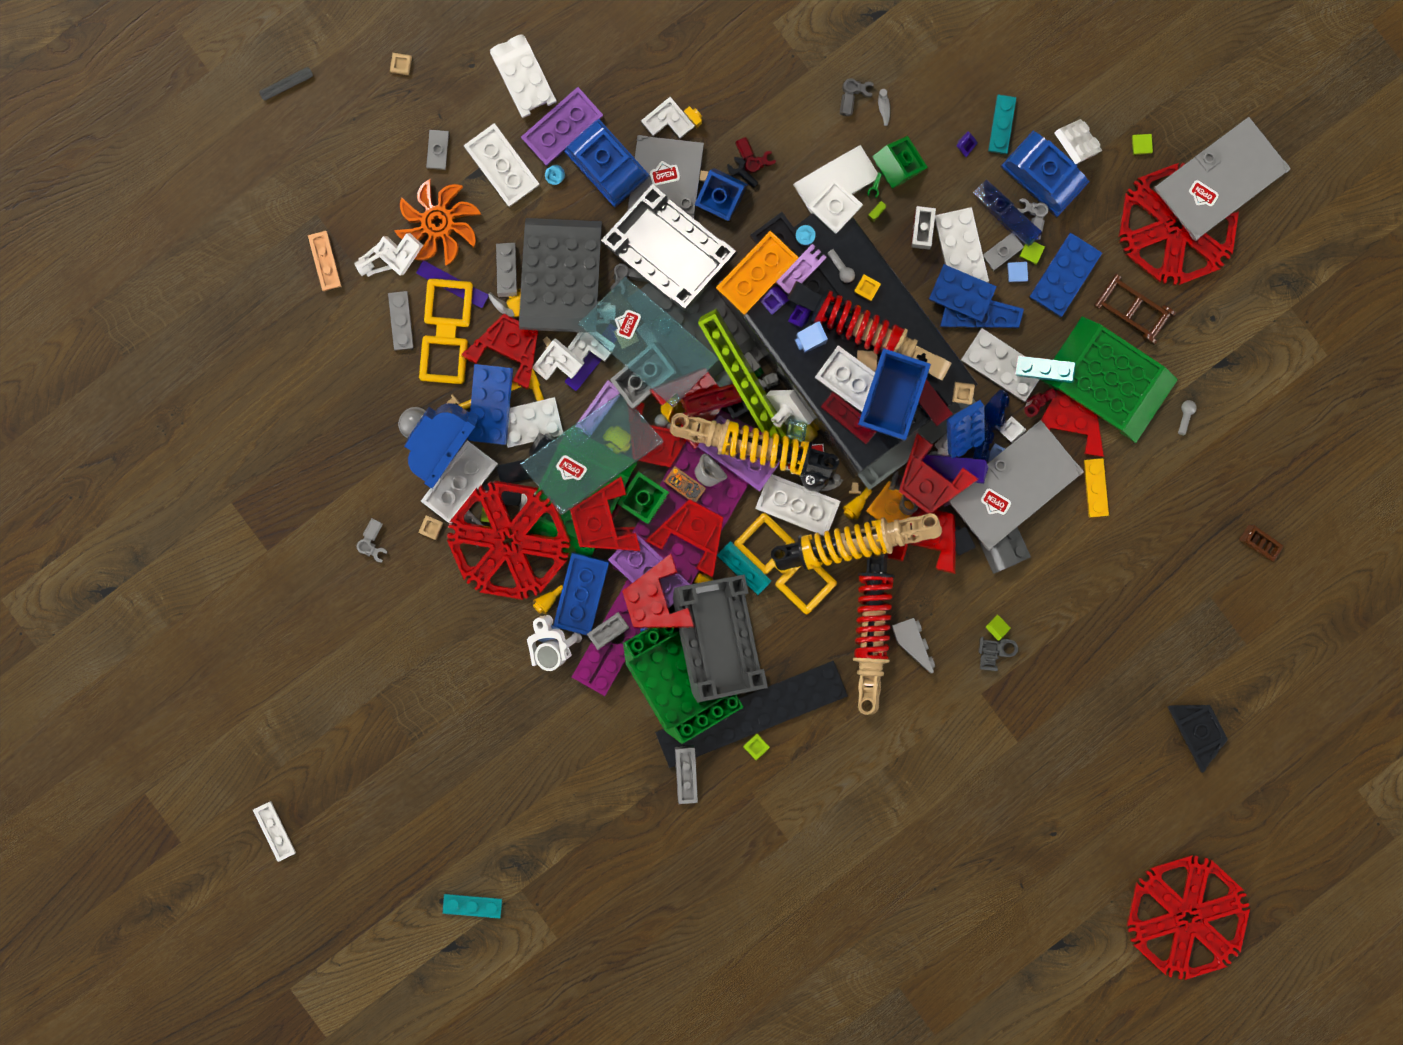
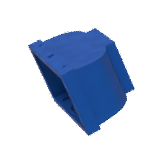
M600 119L595 120L564 150L614 208L650 177L648 172Z
M1034 130L1001 165V168L1040 203H1045L1048 206V210L1056 217L1063 212L1090 182L1071 159L1051 141H1047Z
M883 348L858 425L906 441L931 364Z
M452 403L441 405L436 411L428 407L409 435L404 446L410 450L408 464L411 471L424 480V484L433 489L474 429L478 415L471 410L468 412Z

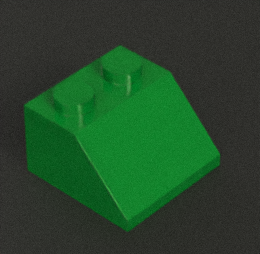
M908 136L886 145L872 156L892 188L905 183L928 168Z
M638 472L626 489V495L622 496L617 504L649 524L670 492Z

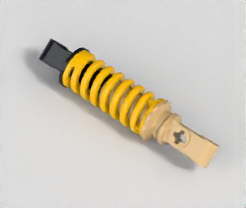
M677 413L672 417L670 432L674 436L697 443H704L707 447L715 446L719 455H729L730 451V456L736 457L737 453H740L741 460H745L747 456H750V462L755 463L759 458L760 464L763 466L770 460L771 468H775L778 461H780L781 471H785L788 464H791L790 472L800 475V477H803L806 471L825 477H832L839 465V459L836 455L812 449L811 441H802L799 448V440L796 438L792 440L789 446L788 436H783L779 443V435L777 433H774L770 438L769 432L764 430L759 435L758 428H753L749 432V426L744 425L742 429H739V424L729 419L724 424L716 423L717 421L715 420L711 422L699 417H688V415L683 413ZM676 423H681V424H683L684 426H683V427H678V426H676L675 424H676ZM830 463L833 467L829 468L825 464Z
M932 513L918 517H909L904 520L897 519L891 523H888L883 517L871 521L872 527L869 522H865L864 529H861L859 524L854 525L855 531H851L849 526L844 527V533H841L840 529L836 528L834 530L835 538H831V534L827 530L824 532L825 540H821V536L817 532L814 534L815 542L812 543V534L799 535L798 542L774 547L771 551V557L779 570L803 566L805 571H810L814 568H820L823 563L826 566H830L833 561L839 564L842 562V559L849 562L852 560V557L860 559L862 555L870 557L872 553L875 555H880L882 552L883 554H891L893 546L899 545L901 547L908 543H916L939 537L942 533V527L938 517Z

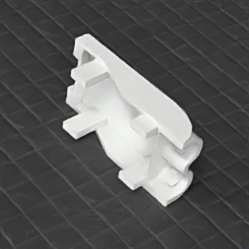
M522 34L517 35L505 43L494 46L490 50V54L522 118L531 115L530 110L545 103L550 106L557 102L525 36Z

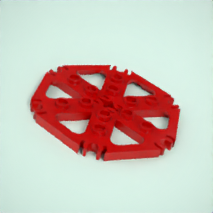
M1179 163L1137 178L1136 180L1138 181H1134L1133 184L1137 187V191H1132L1129 188L1127 193H1125L1118 236L1126 235L1119 242H1128L1129 246L1123 249V252L1132 250L1131 253L1125 254L1128 258L1158 282H1161L1162 275L1164 276L1163 284L1167 283L1168 277L1173 278V285L1177 284L1178 277L1179 285L1218 271L1221 269L1219 267L1225 265L1221 262L1220 258L1230 259V255L1233 254L1239 215L1238 211L1231 213L1225 218L1228 221V229L1224 244H1219L1207 233L1195 241L1183 225L1181 226L1182 229L1175 226L1170 228V226L1176 223L1178 218L1160 195L1150 188V183L1173 174L1178 170ZM1139 205L1157 219L1158 222L1134 231L1131 230L1128 226L1131 207ZM1166 240L1161 268H1154L1140 257L1139 252L1142 248ZM1186 244L1207 260V265L1204 268L1191 273H1184L1182 271Z
M494 481L493 483H488L489 490L486 491L480 485L449 521L453 523L448 525V528H453L455 533L447 534V542L463 579L465 580L470 575L467 584L475 580L477 582L475 590H478L483 585V588L479 591L480 593L523 600L529 597L528 590H532L536 596L538 589L540 593L568 560L569 553L563 552L562 548H569L571 540L554 500L550 505H547L551 497L549 496L546 500H542L540 495L543 491L540 490L534 495L535 491L538 490L535 487ZM504 491L525 494L528 499L527 503L512 521L501 497ZM479 501L482 503L491 527L467 523L464 520V515L475 502ZM543 513H549L557 528L558 535L556 537L530 534L528 531ZM506 536L513 539L511 545L508 542H504ZM462 543L489 547V550L477 565L469 566L460 546ZM526 554L553 558L554 564L542 578H538L534 575ZM505 560L516 583L514 588L497 586L491 583V577Z
M1193 855L1149 868L1154 872V875L1146 870L1145 873L1149 876V879L1147 881H1143L1141 878L1138 879L1143 884V887L1139 886L1136 882L1126 925L1127 927L1134 925V927H1129L1127 931L1136 932V936L1131 938L1130 941L1136 942L1139 940L1138 943L1132 945L1163 974L1166 975L1168 970V976L1172 977L1173 972L1178 971V979L1181 980L1184 975L1183 972H1185L1184 980L1227 967L1222 960L1231 964V961L1228 960V955L1239 956L1233 948H1236L1241 953L1250 908L1242 910V908L1248 907L1249 903L1242 904L1240 902L1242 897L1247 896L1246 893H1239L1237 895L1238 892L1244 891V889L1211 859L1208 867V858H1204V862L1199 864L1198 856L1196 855L1193 857V863H1191ZM1178 867H1185L1187 869L1182 898L1162 880V874L1165 871ZM1213 873L1228 886L1229 892L1224 896L1202 902L1208 875ZM1149 894L1169 913L1140 920L1137 913L1142 895ZM1186 912L1190 915H1196L1191 918L1189 923L1187 920H1180L1186 916ZM1236 914L1238 923L1235 937L1232 940L1225 939L1208 923L1209 921ZM1174 933L1167 960H1160L1147 948L1148 940ZM1194 937L1213 953L1214 960L1211 963L1195 968L1189 966Z

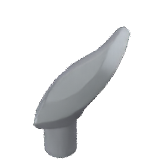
M881 89L878 96V106L883 116L884 126H887L890 117V103L887 97V90Z
M491 292L488 294L491 302L500 313L515 318L512 309H509L505 301L498 299Z
M835 474L833 479H829V484L819 491L835 489L840 486L843 479H840L839 474Z

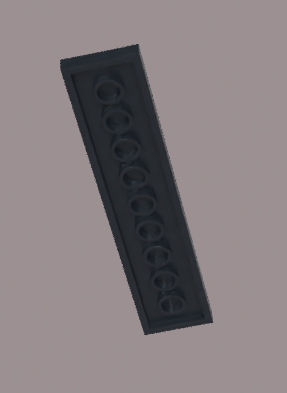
M831 661L768 686V688L739 698L743 705L742 709L683 744L665 732L664 729L655 733L668 766L671 768L676 766L675 747L694 745L696 758L845 698L848 695L834 661Z

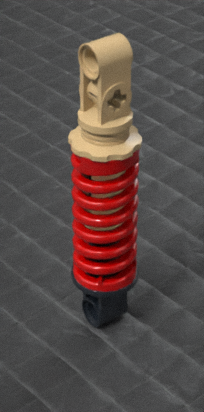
M798 281L794 283L787 299L812 310V322L820 321L822 325L828 318L827 328L829 330L838 324L836 329L838 335H841L847 329L846 339L850 340L855 336V343L857 345L861 344L864 340L865 349L868 350L872 345L875 346L874 354H879L884 348L918 359L916 358L917 355L925 353L926 362L931 364L928 373L943 381L952 363L917 346L918 340H912L907 337L908 329L901 328L896 324L888 328L889 321L887 319L883 320L880 324L879 315H874L870 318V310H865L861 313L860 305H856L850 311L851 300H846L841 306L842 296L837 295L834 298L832 296L833 291L830 288H827L823 295Z
M883 552L879 557H875L874 553L867 557L866 572L858 573L859 581L866 584L858 588L860 593L866 594V596L858 597V602L866 606L857 608V612L862 614V616L858 617L856 622L861 624L862 627L856 628V633L860 634L861 637L856 638L855 643L861 646L855 649L853 661L859 662V670H857V674L860 675L858 708L861 713L866 715L875 714L879 709L880 677L884 676L882 666L890 662L889 657L886 655L887 652L883 651L889 650V645L884 644V641H888L890 636L884 634V632L890 630L891 626L886 624L885 621L890 620L891 615L883 610H890L892 605L884 603L883 600L892 599V594L886 593L884 590L893 588V578L895 575L887 573L888 553L883 554ZM868 700L873 704L870 711H867L864 707Z

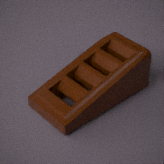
M1250 524L1239 539V541L1272 562L1275 561L1284 547L1257 526ZM1259 536H1260L1261 539L1259 540L1258 544L1256 545L1255 543H1256L1257 539H1258ZM1266 540H1267L1268 543L1266 544V546L1264 547V549H1262L1264 543H1265ZM1272 544L1275 545L1273 550L1269 554L1268 551L1271 548Z

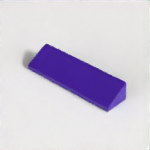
M926 455L923 459L925 463L949 481H953L961 469L965 468L979 478L975 483L984 484L988 470L986 460L959 457L952 459L948 456Z

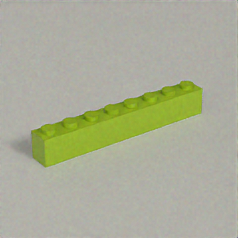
M716 308L701 316L698 321L699 326L761 432L764 430L768 431L770 438L774 433H777L779 435V443L783 436H788L790 446L792 438L784 423L781 427H776L773 424L774 422L771 421V418L774 417L777 411L766 397L765 390L718 309Z

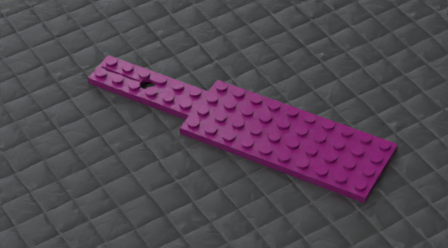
M721 409L714 419L716 421L720 415L726 420L729 419L738 423L739 429H742L744 425L749 426L739 419H733L730 414ZM749 426V432H751L753 427ZM688 442L685 443L660 483V486L670 493L650 523L647 524L640 519L632 533L636 532L645 541L688 501L684 496L665 484L664 480L674 466H676L701 484L695 476V468L700 461V457L706 454L698 447L693 449ZM713 459L726 473L727 479L720 481L712 487L701 484L706 489L697 503L724 517L723 530L746 490L748 483ZM672 533L662 550L645 541L663 559L672 554L678 573L690 585L692 584L699 572L696 567L705 551ZM628 579L603 621L605 622L616 613H620L629 626V629L623 632L625 635L623 642L614 644L610 641L599 650L591 642L572 675L573 679L603 696L607 694L625 662L623 643L641 633V628H634L622 592L632 584Z

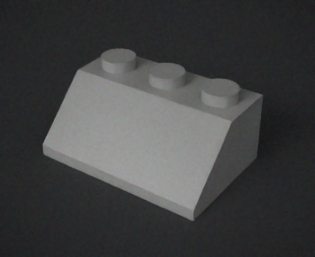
M652 343L610 380L629 406L634 409L651 395L650 389L664 384L677 372L672 360L661 345Z

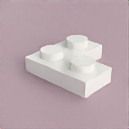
M671 97L641 120V123L652 136H655L665 126L669 125L679 139H681L695 127Z
M406 233L398 246L388 236H383L374 252L377 254L385 248H389V251L380 256V258L397 274L404 275L423 247V244L411 233Z
M579 332L568 346V349L582 361L589 352H592L604 362H606L616 348V345L597 332Z
M555 338L534 364L533 369L547 380L558 367L572 379L584 365V362Z

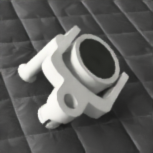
M550 615L540 616L534 620L533 627L535 633L527 639L532 666L538 664L546 671H553L563 665L566 659L572 656L569 647L582 640L580 633L574 632L570 638L565 639L562 630L552 629L553 619ZM542 638H555V639H550V640H548V641L542 643V644L539 645L538 647H536V644H535V643H536V641L539 640V639H542Z

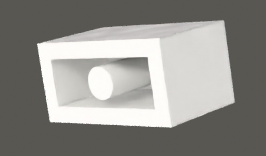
M916 207L911 238L912 248L930 250L936 208Z

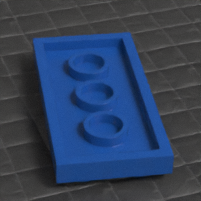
M1069 233L1029 298L1057 316L1062 317L1102 252L1074 234Z
M474 364L470 410L478 415V419L474 429L468 436V441L507 444L513 368Z
M981 400L947 419L948 454L952 459L956 456L964 455L972 447H978L985 440L984 405Z
M575 552L571 553L553 627L587 635V633L592 631L609 561Z

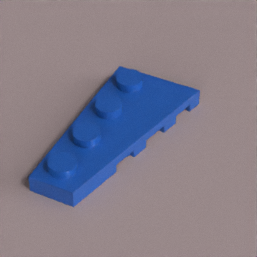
M991 300L982 322H979L945 307L940 327L1019 328L1024 309Z

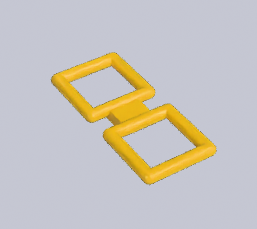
M429 279L427 281L424 322L437 325L436 336L425 335L422 338L419 379L421 381L463 384L465 382L467 359L461 355L468 349V340L456 338V327H468L470 325L473 284L471 282ZM434 287L465 289L462 319L432 317ZM430 343L460 346L458 376L427 374Z
M762 513L734 542V545L765 575L775 567L782 574L776 581L775 586L804 614L808 615L837 585V581L823 567L814 568L828 584L807 605L799 599L785 583L801 566L779 570L773 559L764 565L743 545L764 522L786 543L785 545L796 543L766 513Z

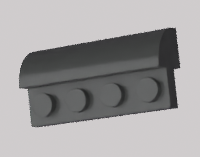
M1018 527L989 551L978 539L993 574L1031 557Z

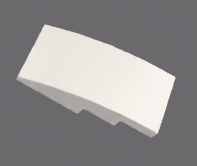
M860 145L793 185L805 205L808 206L834 178L853 195L865 186L875 182L878 173Z

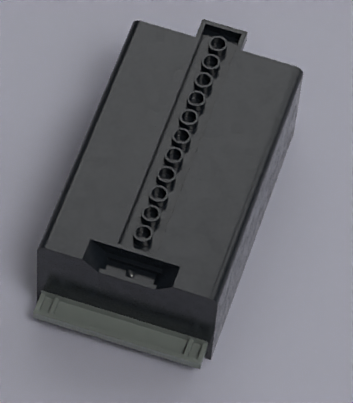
M781 212L750 235L757 245L771 231L792 252L800 257L812 244L807 246L799 244L796 240V231L803 225L811 226L815 231V240L812 243L815 248L810 253L813 255L819 249L821 253L816 258L819 260L823 255L827 258L802 284L823 295L827 288H830L833 291L832 296L834 298L837 295L842 296L841 306L846 300H851L850 311L856 305H860L861 313L865 310H870V318L874 315H879L880 324L883 320L887 319L889 321L888 328L896 324L901 328L908 329L907 337L912 340H918L917 346L952 363L943 381L929 373L926 378L952 412L951 416L970 406V404L952 402L954 383L974 384L975 387L978 383L854 217L835 234L814 213L793 227L783 212ZM834 249L844 265L854 270L855 278L852 282L844 283L839 277L840 271L827 254L830 250ZM864 274L881 283L871 302L854 293ZM775 283L768 291H770L773 287H775L778 284ZM717 290L718 294L757 345L756 347L763 354L764 359L773 371L777 373L787 390L795 391L814 419L813 422L818 427L819 433L851 476L855 478L858 475L868 490L908 462L917 433L931 443H934L947 433V419L936 426L918 403L906 441L876 432L865 445L821 408L833 391L815 379V376L837 346H840L856 359L857 351H874L875 346L872 345L867 350L864 348V340L861 344L857 345L855 343V336L850 340L846 339L847 329L841 335H838L836 333L838 324L829 330L827 328L829 319L827 318L822 324V328L828 338L826 344L804 353L803 349H798L795 339H797L796 335L798 332L816 323L811 321L812 310L808 322L799 327L788 322L798 305L791 300L773 315L760 301L743 315ZM882 352L877 354V365ZM925 353L916 357L921 361H927ZM852 406L856 411L862 414V412H860L858 409Z

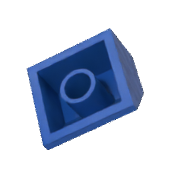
M713 168L707 175L695 205L730 221L743 198L748 184Z

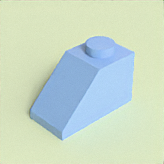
M819 321L798 332L795 342L798 349H803L804 353L826 344L828 338Z

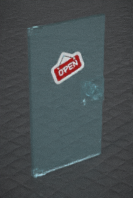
M626 277L578 324L672 407L676 406L686 393L719 360L717 356Z
M618 394L521 463V466L553 503L559 513L563 515L566 511L662 444L663 440L637 409H632L623 396Z

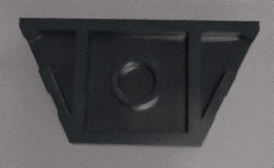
M1210 705L1167 706L1200 772H1205L1209 763L1216 757L1220 748L1228 740Z

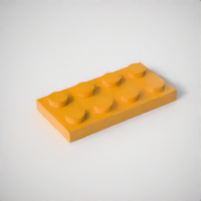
M769 231L723 279L716 289L745 315L799 257L776 235Z

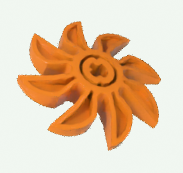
M431 179L425 181L419 188L417 195L418 202L426 209L424 213L415 210L401 198L400 210L405 219L410 223L421 222L422 224L420 227L413 229L395 230L397 236L403 239L406 233H411L420 241L425 235H429V238L414 260L424 261L432 258L438 252V240L443 239L445 266L451 264L455 260L459 249L456 241L450 237L452 232H456L475 247L476 235L473 229L467 223H455L454 220L463 216L481 215L478 208L468 202H458L451 210H447L451 201L463 188L462 185L452 184L441 189L438 193V205L433 206ZM439 218L442 221V224L439 223L440 226L437 227L434 224V221L437 222L436 219Z

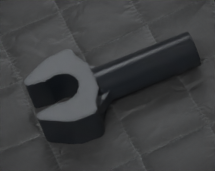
M734 157V161L739 164V168L734 169L731 165L727 164L729 174L731 176L740 175L755 188L759 182L745 170V161L742 158Z

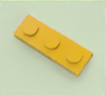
M1104 459L1084 460L1089 518L1109 516Z

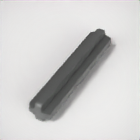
M306 67L260 90V96L263 100H267L311 78L313 74L310 68Z

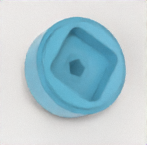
M552 165L545 171V179L552 185L561 183L565 178V172L559 165Z
M808 225L799 227L796 231L797 242L804 246L812 244L815 240L814 229Z

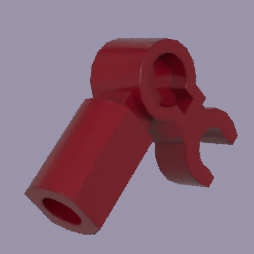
M747 137L735 142L742 159L746 161L745 170L749 174H754L758 170L763 169L764 165L772 166L776 163V160L768 161L766 158L772 154V151L765 152L762 157L754 158V152Z
M1054 388L1027 399L1024 408L1025 414L1030 418L1037 415L1040 408L1047 401L1056 397L1057 393Z

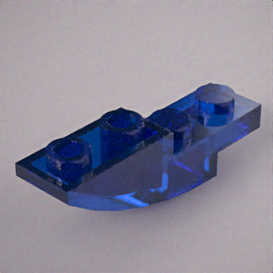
M988 180L973 192L988 211L1028 247L1042 234V231L1014 207V204Z
M1000 389L984 407L985 440L975 448L973 459L986 460V462L989 460L990 451L988 449L994 439L993 430L1000 431L1001 426H1004L1005 408L1009 406L1010 398L1004 390Z

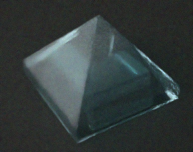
M789 419L787 436L790 439L796 438L801 442L805 441L807 423Z

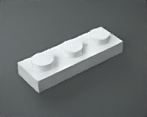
M270 801L254 809L253 812L277 861L279 862L295 854L296 851L272 802Z

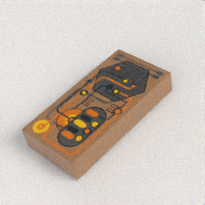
M674 466L664 480L665 484L686 499H691L695 502L698 501L706 489L676 466Z

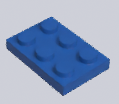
M944 264L928 300L982 322L997 286Z

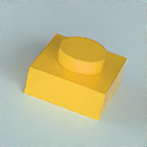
M690 106L684 110V114L697 129L702 124L700 112L696 108L692 109Z
M864 274L854 293L871 302L881 283Z

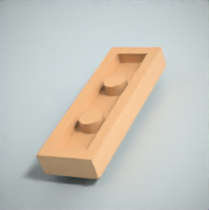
M327 231L308 235L322 291L342 287Z

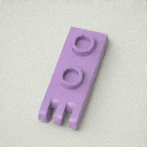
M813 244L776 281L788 295L796 281L803 283L827 258L825 255L821 256L819 260L816 258L821 253L819 249L812 255L810 252L815 248Z

